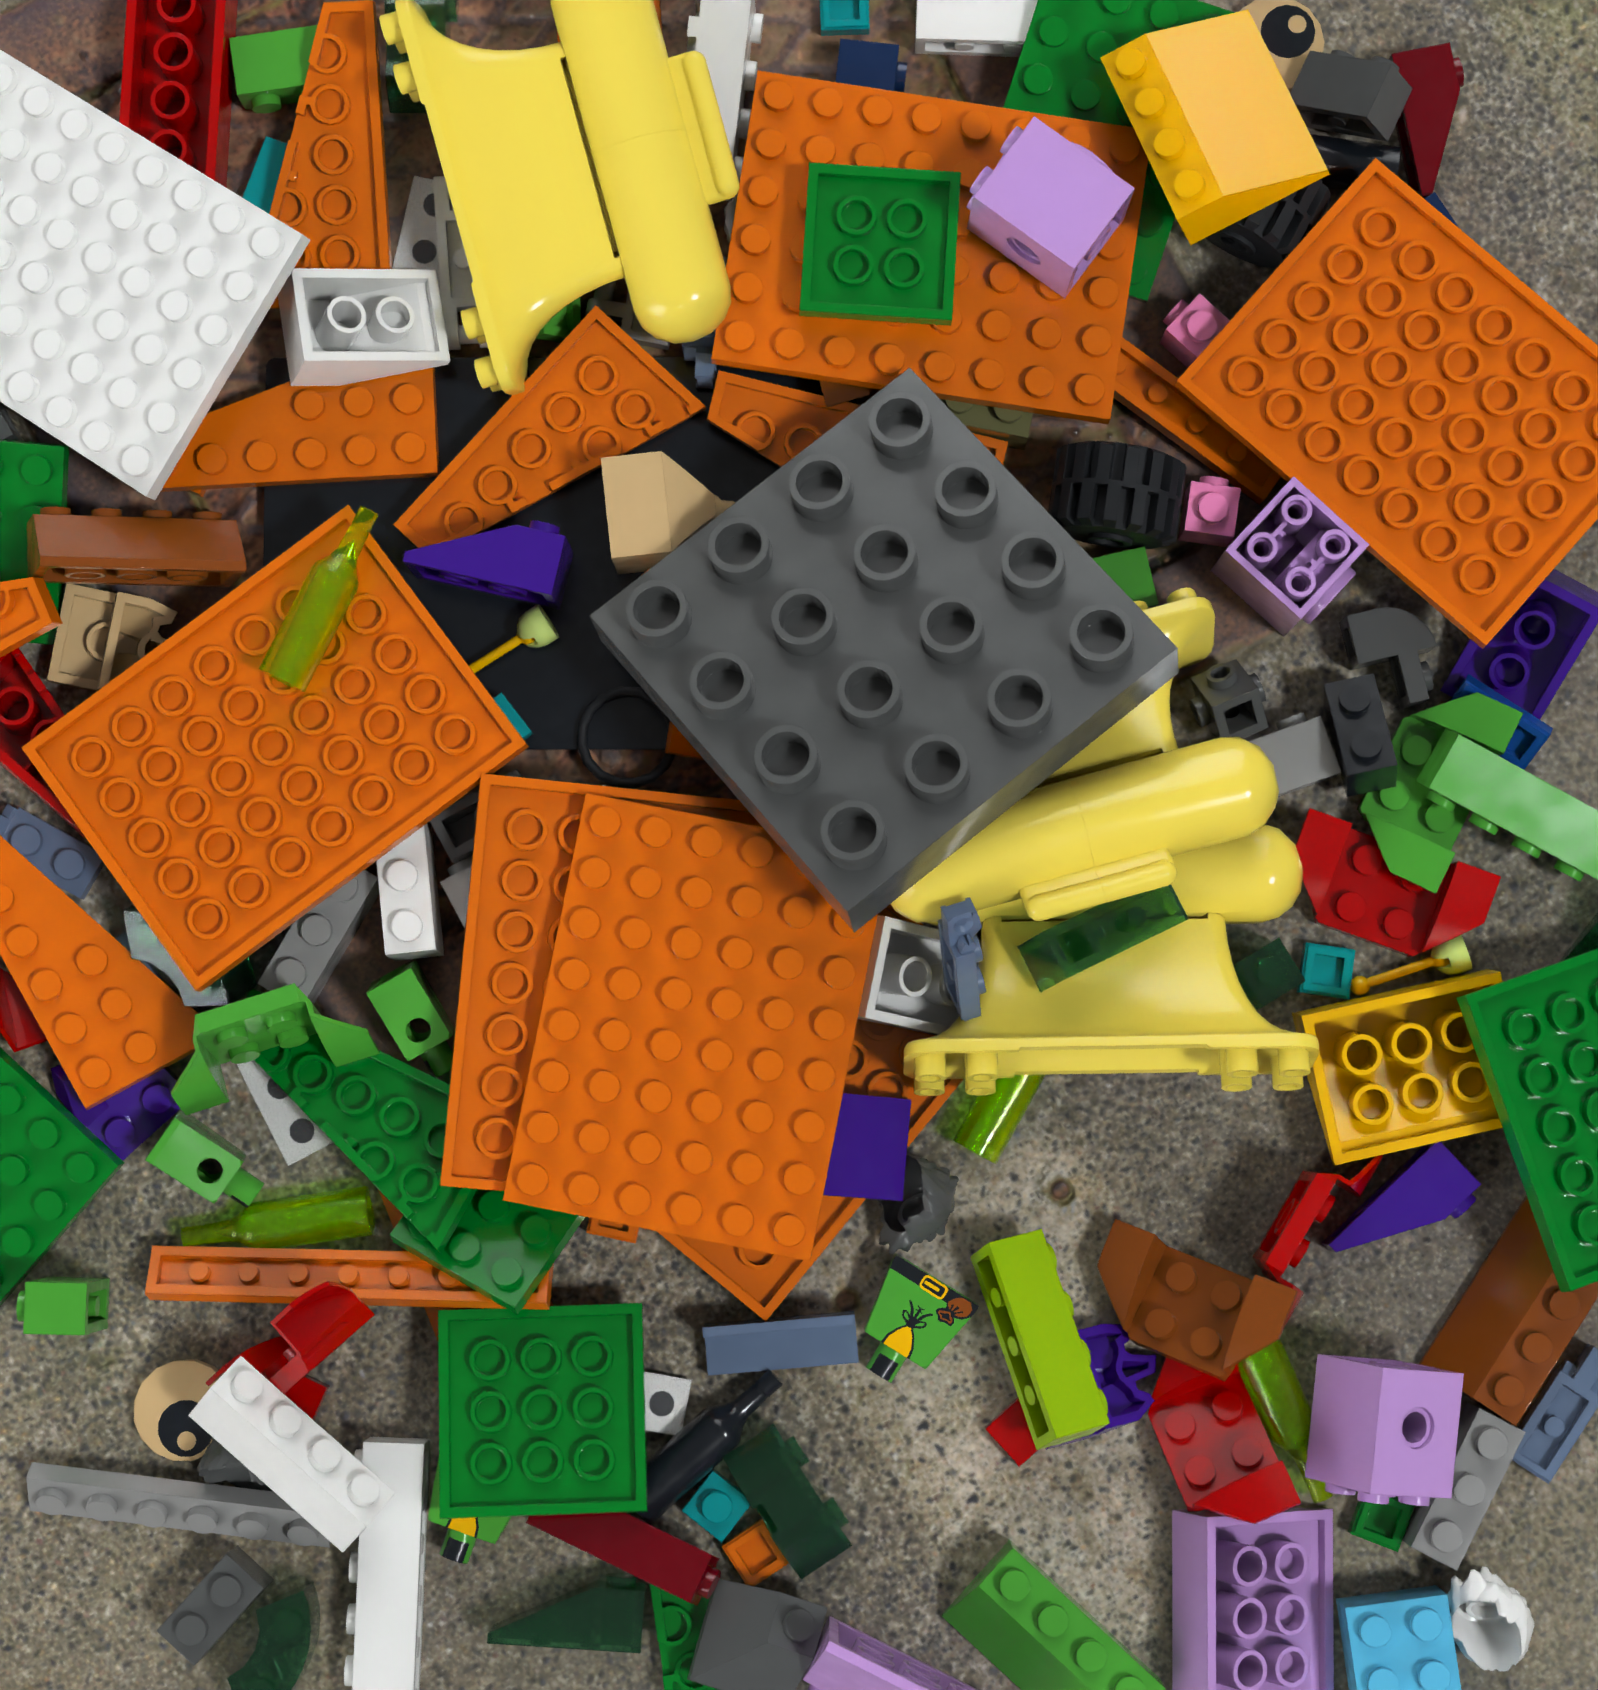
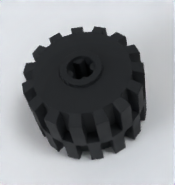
M1320 179L1206 237V239L1239 259L1258 266L1276 269L1322 218L1331 201V193Z
M1084 441L1063 445L1057 449L1048 513L1077 541L1123 549H1135L1144 546L1145 549H1154L1174 544L1177 538L1187 469L1186 464L1164 452L1127 443Z

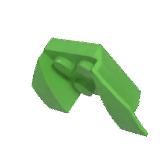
M1476 692L1417 712L1399 721L1391 738L1398 764L1396 787L1364 793L1357 807L1363 819L1368 822L1390 873L1434 894L1437 893L1455 855V852L1451 851L1470 811L1457 804L1453 812H1450L1426 799L1425 797L1430 789L1416 782L1445 729L1458 733L1500 756L1504 754L1523 715L1522 712Z
M293 983L196 1014L193 1030L195 1052L173 1087L171 1095L185 1115L230 1102L221 1064L230 1061L235 1064L250 1062L261 1055V1051L277 1046L281 1048L297 1047L306 1043L309 1040V1036L318 1034L326 1052L336 1067L380 1054L368 1029L322 1016L308 997Z

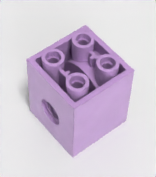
M1034 116L1024 130L1016 126L1009 134L1000 149L1003 156L993 170L986 166L972 184L969 192L973 195L966 206L970 210L967 229L1065 299L1124 220L1135 188L1113 173L1108 165L1093 152L1079 144L1068 141Z
M1293 476L1228 546L1211 571L1282 636H1285L1301 619L1310 624L1356 575V572L1350 567L1351 564L1370 544Z
M1317 1354L1305 1477L1325 1482V1491L1329 1493L1356 1495V1491H1358L1357 1500L1368 1503L1389 1504V1497L1398 1496V1502L1429 1506L1430 1497L1452 1498L1464 1374L1400 1360Z

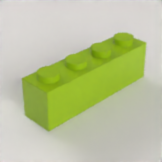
M1042 1229L987 1243L971 1255L970 1258L1036 1450L1089 1436L1110 1424L1107 1416L1108 1403L1103 1391L1097 1387L1090 1367L1091 1356L1089 1348L1084 1340L1080 1339L1073 1319L1074 1308L1069 1294L1062 1288L1056 1271L1057 1259L1052 1246L1046 1242Z

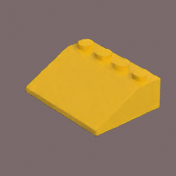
M1249 10L1146 33L1100 57L1190 246L1330 175Z
M1480 970L1292 1013L1296 1032L1312 1034L1318 1038L1319 1055L1313 1067L1310 1068L1311 1073L1307 1075L1333 1165L1503 1128L1457 1001V997L1503 982L1500 971Z

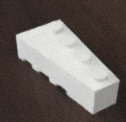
M695 0L696 16H689L687 52L698 51L706 59L740 183L744 157L737 156L739 138L747 139L751 109L743 108L745 91L755 90L758 66L757 61H750L752 43L761 44L764 14L756 13L755 0Z

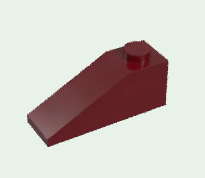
M1450 42L1393 53L1389 60L1398 65L1399 73L1412 87L1409 98L1396 123V131L1408 185L1423 198L1433 193L1460 87L1464 85L1463 66L1459 57L1453 58Z

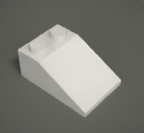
M294 268L278 294L291 386H341L444 366L450 362L436 270Z
M878 915L858 1019L933 1035L941 1034L955 1022L959 1014L944 983L939 929Z

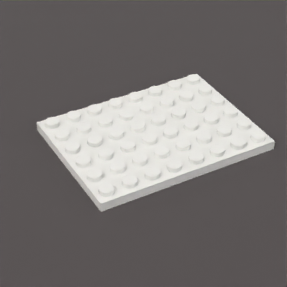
M0 50V402L144 496L156 500L302 256L310 239Z

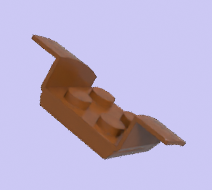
M1117 1219L1113 1223L1097 1264L1122 1328L1128 1333L1129 1339L1134 1344L1222 1381L1227 1380L1236 1364L1280 1339L1298 1293L1297 1290L1255 1274L1253 1280L1168 1247L1155 1234Z

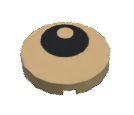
M1254 0L1240 11L1249 10L1290 93L1309 52H1323L1325 42L1321 25L1310 9L1296 0Z
M198 1359L175 1360L156 1368L141 1383L134 1400V1423L141 1440L154 1453L172 1461H193L203 1457L207 1447L212 1442V1436L188 1415L214 1384L212 1383L208 1386L205 1382L218 1371L215 1366Z

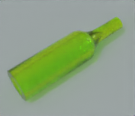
M360 506L352 521V525L349 526L338 548L311 566L258 668L261 672L291 688L305 693L358 590L357 560L369 535L368 533L379 516L377 513Z
M1015 1075L1014 1078L996 1079V1092L976 1097L953 1141L988 1161L997 1164L1046 1075Z
M362 1186L257 1201L251 1203L248 1208H244L236 1216L228 1220L181 1227V1240L183 1246L231 1241L240 1243L248 1248H286L374 1235L375 1232L372 1197L369 1187Z
M1279 1339L1263 1350L1239 1362V1371L1269 1439L1294 1459L1305 1483H1307L1306 1486L1313 1502L1319 1503L1329 1499L1333 1494L1325 1491V1482L1305 1477L1312 1409L1282 1341Z

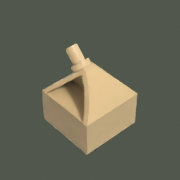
M662 451L601 458L611 559L618 574L645 572L736 503L734 501L721 500Z

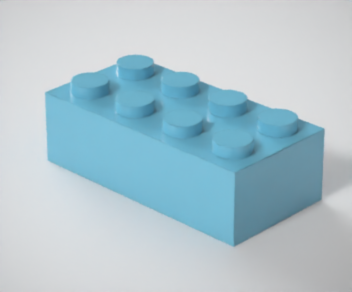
M1433 1585L1336 1598L1349 1690H1461L1448 1595L1438 1586Z

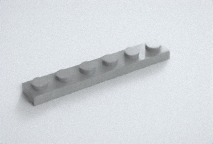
M31 1462L26 1476L30 1511L43 1512L48 1515L60 1514L93 1518L97 1521L141 1524L152 1528L166 1527L190 1530L201 1534L214 1533L239 1536L250 1540L263 1539L287 1542L299 1546L312 1545L330 1548L331 1544L327 1538L272 1491Z

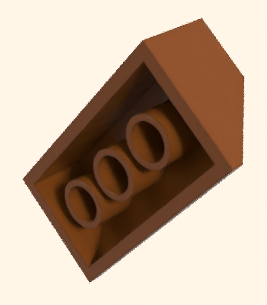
M67 507L40 508V514H33L27 522L28 578H43L45 583L230 587L246 572V558L237 521L222 520V513L195 512L192 513V519L172 518V512L167 510H146L142 512V517H122V510L113 508L91 510V516L71 515V509Z
M1527 1195L1419 1362V1365L1463 1373L1462 1394L1503 1421L1514 1426L1522 1418L1598 1298V1281L1571 1292L1560 1291Z

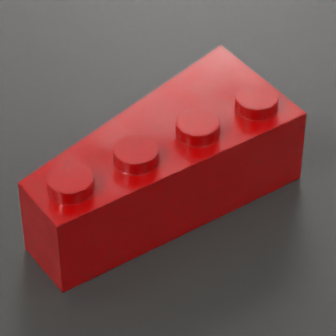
M17 648L0 658V765L86 839L21 748L65 714L21 650Z

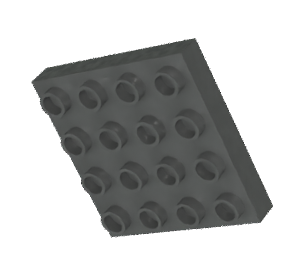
M911 368L904 371L590 615L602 643L853 932H856L1179 673L1178 648Z

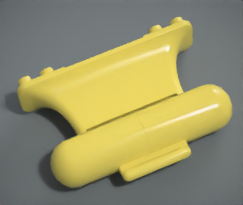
M395 0L396 11L380 15L379 17L387 44L389 46L395 44L400 54H408L409 61L393 65L397 86L402 95L409 93L414 103L420 101L421 104L425 105L473 279L471 287L476 307L461 310L462 324L468 339L477 338L479 344L487 342L490 353L489 356L474 360L477 378L483 389L490 387L492 392L503 390L509 395L524 392V382L528 379V357L532 344L541 329L553 316L571 302L592 290L625 278L632 307L641 327L658 340L673 344L694 342L711 334L726 317L731 304V286L709 205L735 197L740 188L739 180L706 59L698 51H689L668 57L653 0H550L560 42L521 50L482 49L456 42L438 32L429 21L423 8L414 0Z
M1187 587L1178 589L1168 596L1167 604L1148 608L1144 601H1133L1178 648L1179 669L1199 663L1211 653L1214 645L1215 613L1210 601L1204 597H1197L1194 589ZM1172 678L894 900L891 905L897 913L916 923L938 922V920L942 919L941 906L965 901V898L969 897L976 911L1022 899L1028 916L1035 921H1043L1169 886L1177 877V869L1172 859L1173 856L1245 837L1265 826L1276 808L1279 795L1274 765L1259 746L1241 737L1215 738L1178 749L1170 713Z
M1265 825L1248 836L1173 856L1172 859L1177 869V877L1169 886L1043 921H1035L1028 916L1022 899L978 910L977 913L982 925L981 949L983 954V961L979 962L978 966L986 986V993L979 995L981 1016L967 1021L961 1020L959 1016L941 1034L930 1038L913 1040L905 1045L903 1073L905 1076L914 1078V1094L919 1096L942 1095L945 1093L944 1080L965 1079V1093L976 1096L990 1095L996 1092V1079L1014 1078L1015 1075L1197 1072L1198 1075H1221V1089L1229 1092L1249 1090L1252 1088L1253 1076L1272 1074L1274 1090L1293 1091L1303 1088V1076L1311 1073L1310 1068L1313 1067L1319 1055L1318 1038L1312 1034L1280 1029L1269 1023L1256 1011L1238 980L1230 954L1226 924H1260L1280 917L1293 907L1301 892L1303 867L1296 845L1279 828ZM924 922L927 924L938 926V922Z

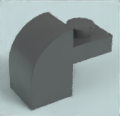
M1384 607L1347 615L1339 622L1350 670L1389 662L1401 709L1418 706L1429 700L1428 691L1433 690L1432 674L1426 661L1420 662L1419 655L1428 653L1437 644L1430 629L1422 620L1408 611Z

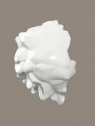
M1482 1567L1480 1572L1471 1569L1464 1581L1457 1578V1576H1453L1451 1578V1588L1447 1595L1451 1610L1450 1616L1454 1641L1463 1655L1484 1671H1494L1495 1669L1498 1671H1509L1513 1664L1516 1665L1524 1658L1534 1629L1535 1622L1531 1616L1530 1609L1527 1607L1526 1599L1514 1588L1507 1587L1496 1574H1492L1489 1571L1488 1567Z

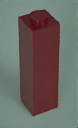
M627 1513L529 1516L526 1522L697 1606L702 1597L710 1598L721 1575V1571L716 1569L720 1558Z

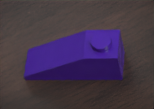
M1441 1142L1424 1145L1321 1243L1328 1250L1339 1252L1444 1220L1449 1215L1456 1219L1476 1201V1197L1472 1193L1481 1183Z

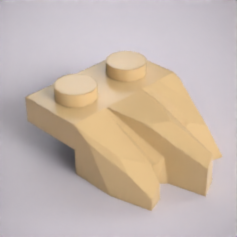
M66 584L59 615L63 624L57 626L46 682L97 692L167 640L161 637L158 630L162 625L172 624L178 612L151 598Z

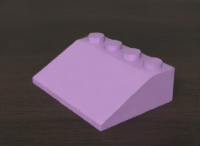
M1290 1508L1257 1524L1233 1519L1205 1509L1188 1512L1187 1509L1172 1510V1690H1334L1333 1509Z
M831 1616L828 1617L820 1634L814 1659L802 1678L803 1681L810 1684L807 1690H978Z

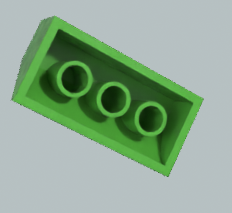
M1010 1539L942 1614V1617L1021 1690H1166L1161 1679Z

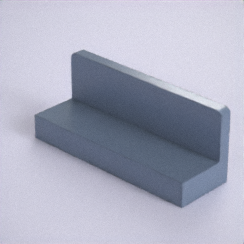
M854 1311L769 1318L766 1322L763 1319L704 1323L702 1327L703 1338H705L708 1376L768 1371L769 1369L779 1370L859 1363Z

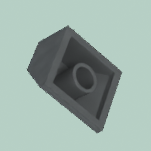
M719 1579L709 1599L687 1680L717 1690H796L814 1659L827 1607L782 1592Z

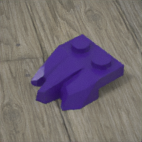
M57 1065L51 1068L56 1095L67 1110L122 1161L180 1110V1107L171 1095V1091L179 1078L168 1067L89 1110H86L62 1066Z
M1100 1324L1078 1330L1080 1339L1084 1340L1089 1348L1091 1356L1090 1367L1097 1387L1103 1391L1108 1403L1107 1416L1110 1424L1089 1436L1045 1448L1046 1450L1089 1439L1136 1422L1142 1418L1153 1404L1154 1399L1147 1392L1139 1390L1135 1381L1156 1372V1355H1135L1125 1351L1124 1344L1130 1339L1121 1324Z

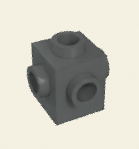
M1237 659L1214 665L1206 672L1190 678L1195 698L1189 700L1193 716L1200 727L1207 725L1216 738H1245L1269 728L1262 703L1266 701L1263 686L1255 673L1248 675Z

